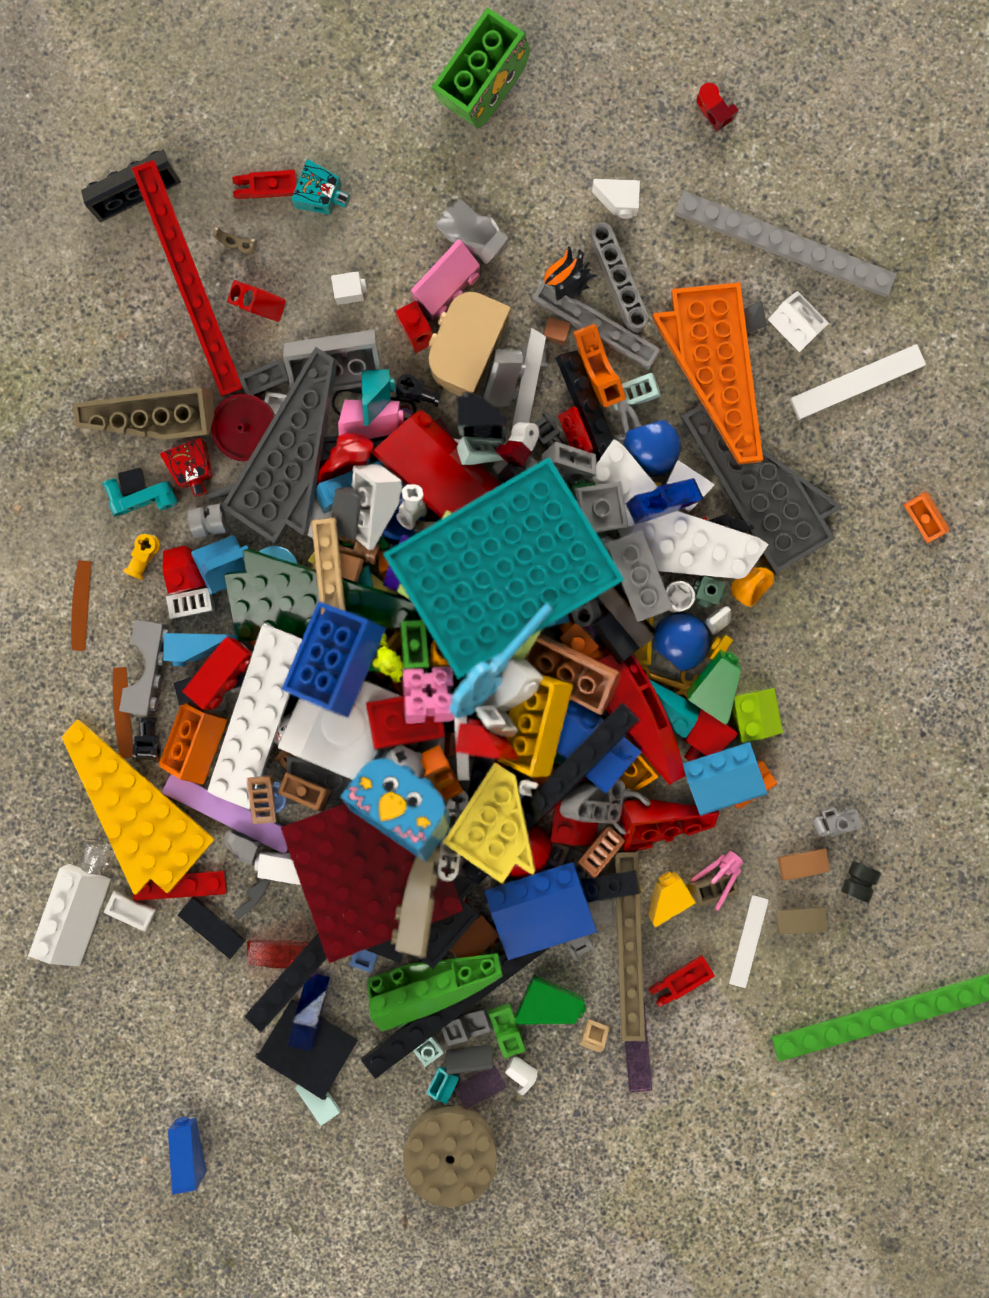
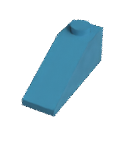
M164 633L163 661H172V666H186L187 662H196L212 654L226 636L238 640V635Z

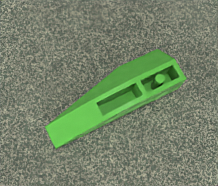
M489 954L441 960L434 969L430 968L425 962L411 963L367 978L371 1020L383 1032L426 1017L466 999L503 976L499 955Z

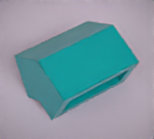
M439 1067L426 1093L435 1101L447 1104L459 1080L460 1073L448 1075L446 1067Z

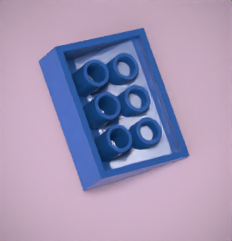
M318 601L281 690L330 712L349 718L386 628L365 618ZM321 608L325 609L323 615L321 614Z
M573 862L485 890L490 912L508 960L597 933L577 866Z

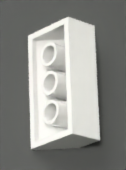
M71 864L59 868L28 956L49 964L81 966L112 879Z

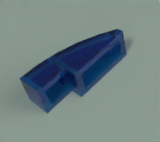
M692 478L658 486L654 491L634 495L626 503V506L634 523L638 524L673 513L702 501L704 498L695 479Z

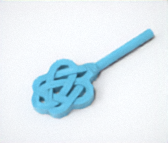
M547 603L501 655L498 654L492 658L489 665L486 662H482L471 670L467 679L462 682L452 696L451 714L456 718L471 715L476 711L475 708L477 706H481L488 697L498 690L502 682V676L499 674L506 670L509 659L553 611Z

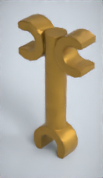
M641 665L648 679L657 684L678 690L675 694H683L685 699L688 700L687 690L698 678V675L693 674L692 680L686 681V671H681L679 675L680 681L650 672L647 666Z

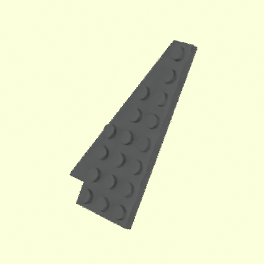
M317 347L314 348L221 506L224 510L274 544L280 542L289 526L304 536H307L309 532L337 366L336 359Z
M702 404L681 416L683 423L741 520L754 526V529L748 531L750 535L758 537L769 544L762 555L774 574L835 539L824 518L841 509L840 504L763 448L762 462L738 465Z

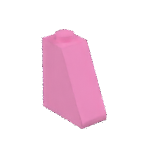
M345 400L338 422L339 436L344 433H357L372 439L391 435L400 424L404 423V410H400V401H390L369 426H364L362 400Z

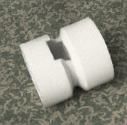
M676 581L665 587L673 608L668 611L681 612L693 605L695 592L688 583Z

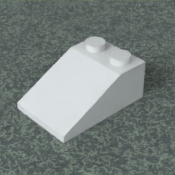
M380 464L354 466L352 488L362 498L355 539L368 550H373L399 504L402 484L400 479Z

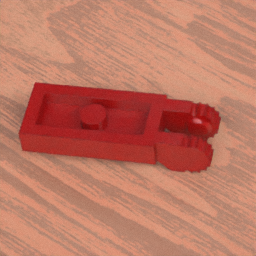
M295 170L252 172L247 175L232 177V182L235 185L250 184V189L233 191V197L236 199L293 196L297 186Z
M700 955L664 977L663 980L649 987V992L651 995L656 994L668 986L671 992L659 997L656 1001L658 1007H661L674 999L681 998L715 977L703 955Z

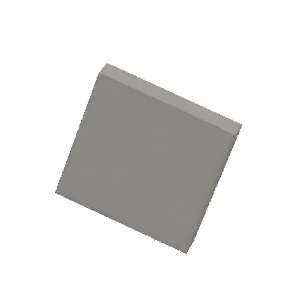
M621 481L574 489L575 500L596 533L629 528Z

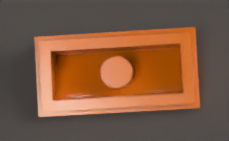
M927 491L904 504L927 544L949 532V526Z

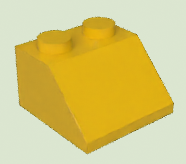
M668 871L658 877L659 881L654 885L647 915L655 927L696 903L675 871L672 873Z

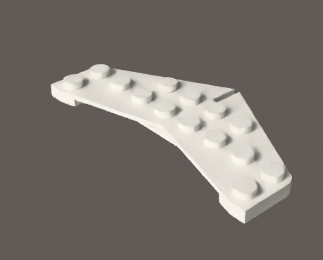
M614 439L596 464V475L592 477L596 485L621 481L629 528L618 530L621 538L642 530L649 549L652 551L651 554L658 571L741 579L748 575L769 545L758 537L677 511L627 449Z

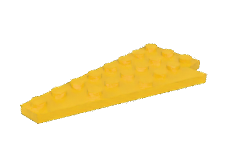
M77 719L64 733L62 739L132 892L135 895L139 894L146 884L153 880L167 894L170 893L216 839L81 720Z

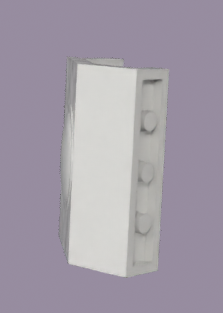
M364 681L349 718L299 698L278 748L353 780L363 766L370 761L381 759L382 753L386 749H390L374 750L366 702L400 696Z

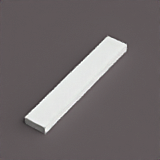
M916 344L794 396L789 400L797 419L800 420L922 368L926 363Z

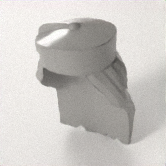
M463 200L454 203L453 207H448L441 214L439 220L435 222V225L450 242L455 243L460 239L473 257H479L486 265L497 256L502 255L508 242V236L500 231L492 217L478 215Z

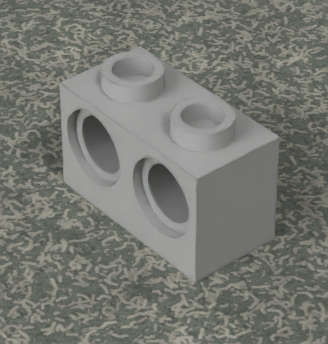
M555 442L542 454V461L550 457L564 482L570 484L580 480H587L588 482L596 475V454Z

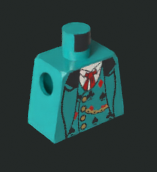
M307 159L291 200L297 209L330 215L335 204L347 208L350 194L340 191L342 184L337 175Z

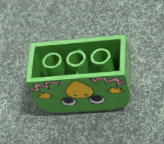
M487 7L433 84L432 89L438 101L474 127H482L494 114L527 64L530 48L525 32Z

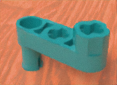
M116 478L102 483L109 498L108 504L114 517L132 512L156 502L159 510L169 509L178 504L170 481L158 483L126 497L122 496Z

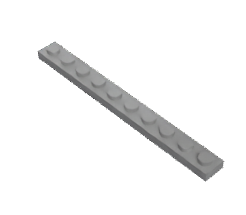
M683 191L674 214L883 297L889 295L896 277L894 272L686 191Z

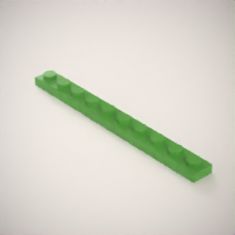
M989 974L772 1036L771 1039L779 1062L987 1002L989 1001Z

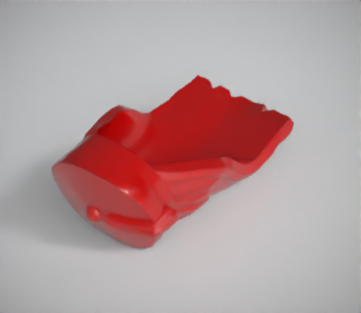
M344 433L337 438L336 446L331 450L329 459L320 468L316 488L319 483L352 472L354 466L368 465L374 446L372 441L357 433Z

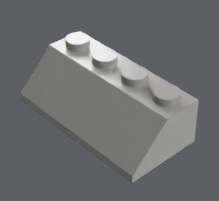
M375 329L284 343L283 358L291 387L295 382L294 372H301L315 347L337 360L332 391L362 387L361 370H381Z

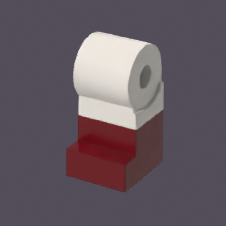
M516 423L512 428L506 445L500 444L496 453L507 463L513 461L516 466L524 467L538 440L539 428L534 423Z

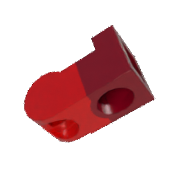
M705 83L701 86L696 99L697 105L715 131L718 132L736 118L739 110L734 103L729 107L719 95V89L715 84Z

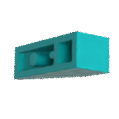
M389 369L361 370L364 426L371 424L390 403V392H395L394 378H390Z
M650 680L664 707L673 732L686 738L697 722L700 707Z

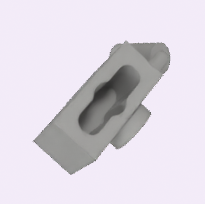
M835 807L821 811L822 816L812 821L818 835L823 837L827 835L833 837L862 828L858 811L853 808H846L845 811L838 812ZM833 811V815H825V813Z

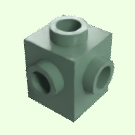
M704 575L699 580L696 579L692 588L695 592V600L698 601L697 604L710 609L711 606H717L719 602L722 603L727 593V590L724 589L726 583L720 582L721 578ZM709 586L715 589L713 595L707 592Z

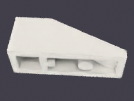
M510 659L506 670L500 675L502 676L501 685L492 696L487 698L482 706H495L499 713H505L532 697L543 677L527 660Z

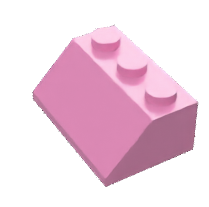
M460 239L450 247L411 289L413 301L418 303L421 311L433 322L437 318L440 319L443 311L447 313L448 306L457 296L464 293L463 290L468 284L473 285L480 277L479 263Z

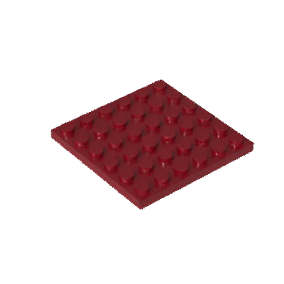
M346 804L281 827L329 964L392 939L393 929H398L399 920L395 919L397 905H402L408 876L416 855L353 813ZM447 864L446 867L441 868V872L445 873V877L449 874ZM437 877L436 887L432 893L434 903L431 923L463 911L453 881H442Z

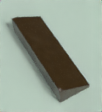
M618 585L598 596L639 647H643L654 639L656 630L647 619L637 622L627 595Z

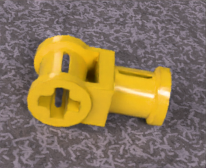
M141 534L135 539V547L131 554L133 557L123 572L143 580L144 576L142 574L147 564L151 563L154 555L161 547L160 540L154 535ZM145 541H149V544L152 545L150 549L144 545Z

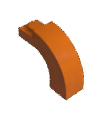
M592 324L574 331L573 334L579 350L578 353L600 403L606 408L625 400L626 396L621 380L615 374L607 359L597 325Z

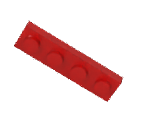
M226 870L186 873L168 894L153 880H150L139 894L135 895L133 893L134 901L223 895L227 893Z

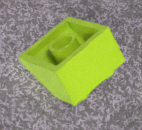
M775 688L735 695L731 711L735 731L739 733L736 736L737 741L742 743L783 733Z

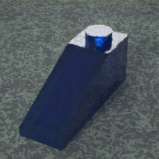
M314 973L304 984L288 1046L308 1051L315 1047L330 981L329 976Z

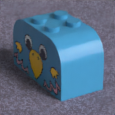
M388 759L370 761L363 766L340 797L349 810L426 862L446 835L450 825V816L441 795L434 789L432 782L424 777L420 780L414 776L415 772L406 765L401 767Z

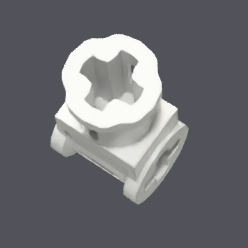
M416 484L407 485L403 488L404 502L399 506V513L396 516L398 522L404 528L410 530L415 527V522L420 517H424L427 514L425 503L421 500L423 498L422 488Z

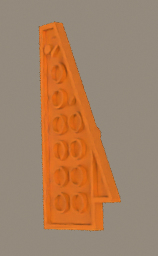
M740 282L672 289L673 311L653 313V322L738 465L762 462L763 455Z

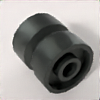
M852 861L848 872L851 878L845 879L841 891L870 903L874 893L871 886L877 885L881 872Z

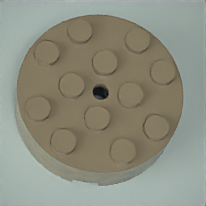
M442 1104L430 1108L416 1119L406 1138L403 1166L409 1184L420 1197L438 1206L458 1207L480 1197L491 1184L497 1165L496 1139L491 1126L482 1115L464 1105L443 1106Z

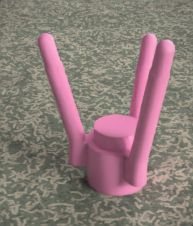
M729 851L726 855L722 854L715 862L691 879L692 882L697 881L718 865H720L719 868L721 870L712 879V884H715L724 874L728 876L732 874L715 907L716 911H719L737 876L742 872L740 867L743 865V861L732 851Z

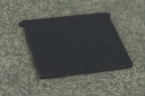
M291 999L261 1051L256 1053L254 1057L325 1101L328 1090L358 1039L294 999Z

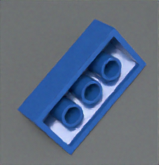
M569 699L556 752L564 759H567L604 720L594 711ZM624 737L586 777L606 794L634 763L641 751Z

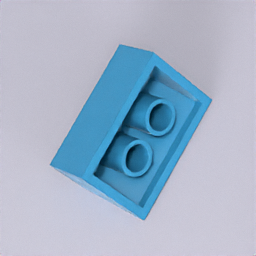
M750 742L683 763L688 784L700 816L768 794Z

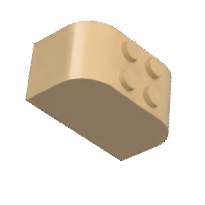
M476 292L460 294L451 302L447 313L443 311L438 322V325H440L438 333H433L429 342L431 347L429 353L431 374L438 386L460 397L463 393L467 392L476 393L477 396L494 358L496 348H498L510 321V306Z

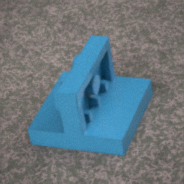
M235 535L191 552L210 595L227 589L224 577L226 573L246 571L243 551L248 549L247 545L240 547Z

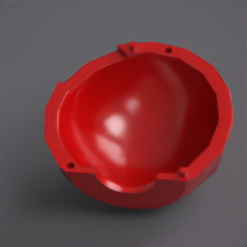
M538 825L528 834L535 866L534 874L542 872L552 849V842H550L548 834ZM515 864L508 877L519 880L532 874Z

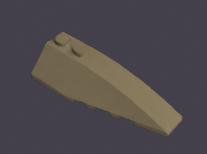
M200 387L73 403L76 427L168 440L209 435L214 419L215 406L213 389Z
M440 843L426 862L417 856L414 859L404 891L402 905H397L395 919L399 920L398 929H393L391 944H395L396 951L419 957L426 956L434 903L432 893L436 887V867H438L440 859Z

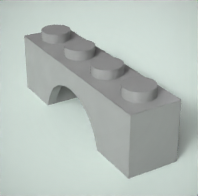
M135 620L131 643L142 651L146 666L143 676L136 684L123 688L119 711L145 716L153 715V711H156L158 706L156 692L162 683L160 669L165 664V661H163L164 633H170V630H167L168 625Z

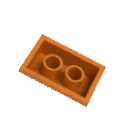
M189 703L180 705L158 766L180 780L203 785L209 774L212 760L217 753L218 744L225 731L227 719Z

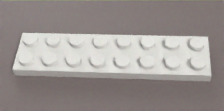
M262 625L207 792L248 810L250 809L247 778L263 776L290 697V693L281 690L301 644V638L269 625Z

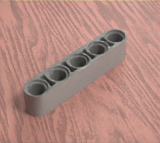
M604 222L598 223L593 227L591 234L592 248L625 327L635 334L640 333L648 321L647 311L611 226ZM604 233L607 239L599 240L596 234ZM606 254H613L616 260L608 261L604 256ZM622 275L625 281L616 282L613 276ZM628 295L632 297L634 302L627 304L622 300V297ZM634 316L641 318L642 324H633L631 318Z

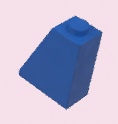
M185 1116L176 1119L168 1129L173 1195L195 1191L207 1172L197 1119H188Z

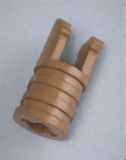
M340 535L339 539L341 541L355 545L354 549L339 546L340 553L363 559L365 562H370L374 565L376 564L381 549L380 544H376L373 550H368L357 539L351 540Z

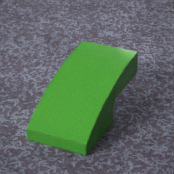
M510 1003L488 1010L504 1059L525 1052L526 1049L518 1025L515 1023V1016Z

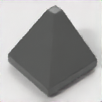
M762 301L744 308L747 333L767 326Z

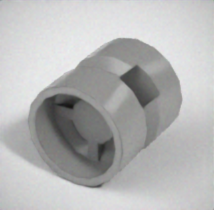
M221 503L209 505L206 510L202 507L188 510L189 527L195 539L207 537L210 532L213 535L228 532L227 518Z

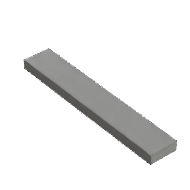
M544 279L532 298L534 303L578 329L592 324L597 325L603 344L647 370L650 369L661 351L659 347L576 298L571 299L564 296L557 301L555 287L544 285Z

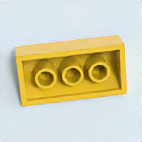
M541 675L543 679L532 697L509 711L508 716L518 731L513 737H505L518 754V760H497L531 777L550 776L573 687L571 684Z

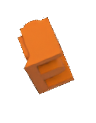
M440 745L421 753L423 759L420 761L426 772L424 777L434 784V789L441 795L444 802L463 793L458 779Z

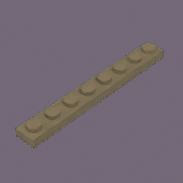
M616 852L615 873L637 870L639 880L638 852ZM640 894L616 898L621 1041H645Z

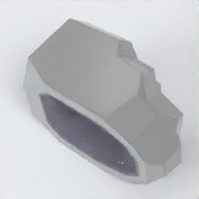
M232 830L226 832L224 836L225 847L231 850L234 857L250 865L254 863L260 850L261 842Z

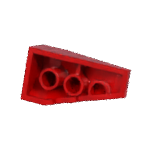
M641 800L624 801L620 817V823L626 831L625 835L621 833L622 838L625 840L622 845L623 851L646 850L652 848V843L665 840L668 843L674 841L673 837L683 833L689 836L714 828L719 816V810L700 816L697 806L649 800L651 804L646 806Z

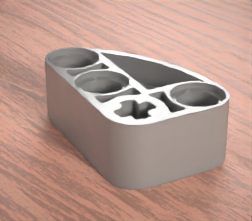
M589 779L582 781L561 802V815L565 818L582 822L617 823L622 814L625 793L624 782L618 780L605 794Z

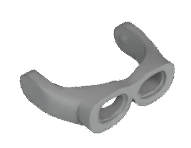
M631 788L625 789L623 802L637 797L646 806L651 804L642 794L633 791ZM619 819L617 823H614V826L620 833L625 835V828H623Z

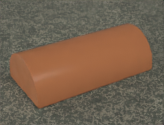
M542 633L539 634L524 658L540 675L556 678L573 685L570 699L600 715L612 700L621 678L620 672Z

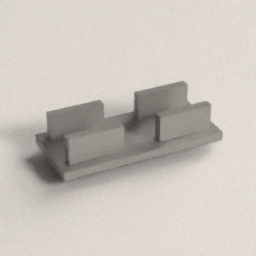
M639 530L607 543L612 559L625 579L622 581L637 622L673 609L643 531Z

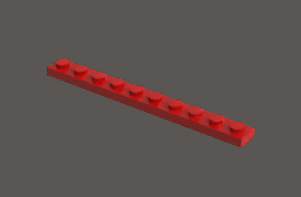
M152 160L132 167L220 395L224 396L241 390L243 387L239 380V375L156 162Z

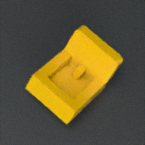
M721 635L720 638L717 636L710 644L709 648L712 650L706 658L711 661L720 649L726 652L733 639L727 635Z

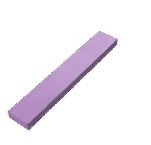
M170 774L162 790L163 794L283 854L287 852L288 847L281 831L282 825L276 822L252 824L250 809L248 810L207 792L208 788L198 783L180 780Z

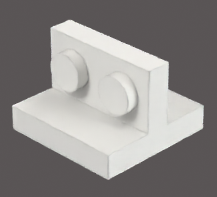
M798 291L787 298L768 318L774 327L799 352L829 324Z

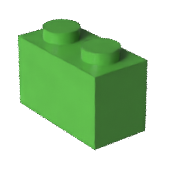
M423 620L402 621L400 634L403 669L423 668V673H427L429 664L425 623Z

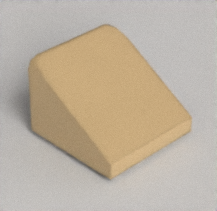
M588 1019L579 1045L597 1052L603 1051L610 1027Z

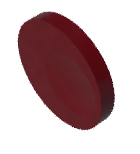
M235 394L229 396L214 411V419L211 426L213 440L219 450L227 457L237 461H248L275 414L263 399L255 395Z

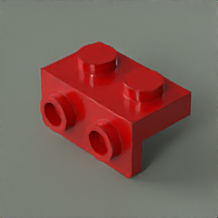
M571 407L558 415L569 445L594 453L577 407Z

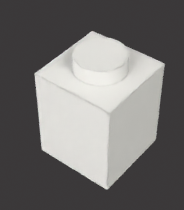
M359 272L331 276L334 298L337 305L364 301L363 293H367L365 278L361 279Z

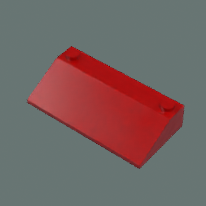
M422 409L410 416L372 452L406 486L413 484L420 486L423 492L421 500L441 519L447 510L454 513L501 485L480 464L462 465L457 452L458 443Z

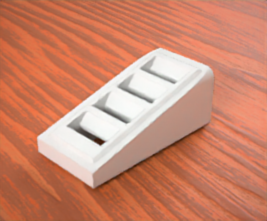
M208 588L166 596L170 619L216 611L213 594L210 595ZM200 595H203L205 607H201ZM191 597H195L197 609H193ZM183 598H186L188 611H184ZM173 600H178L180 610L178 613L175 612Z
M726 606L718 608L703 620V623L712 635L717 634L730 623L731 609Z

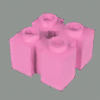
M432 667V672L423 674V668L403 669L405 724L425 723V717L434 716V722L453 721L454 715L450 713L453 696L451 694L453 687L452 668ZM425 692H430L432 697H427Z

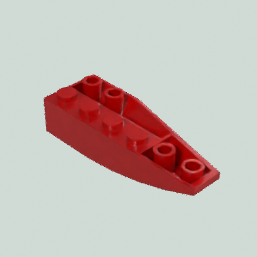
M612 654L599 660L598 662L621 673L616 692L606 708L608 713L611 714L622 702L625 703L641 719L627 734L669 785L685 777L686 774L680 751L664 707L635 655L632 654L621 664L616 661Z

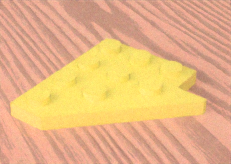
M495 762L443 843L501 883L505 881L515 864L532 875L535 872V866L516 775Z

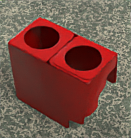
M237 280L233 281L226 301L242 310L276 322H280L286 300L280 296ZM251 290L253 292V300L249 306H245L243 304L244 294Z

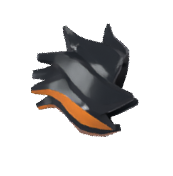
M568 246L563 258L553 263L545 273L544 285L555 287L557 301L564 296L571 299L579 297L583 290L590 288L586 285L587 282L597 277L596 274L590 273V268H587L590 262L583 264L584 252L581 249L578 250L577 257L573 259L571 247Z

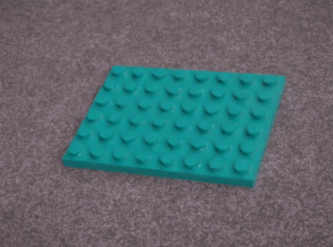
M550 457L383 554L458 679L470 673L479 663H487L498 654H502L546 603L553 611L532 635L625 580Z

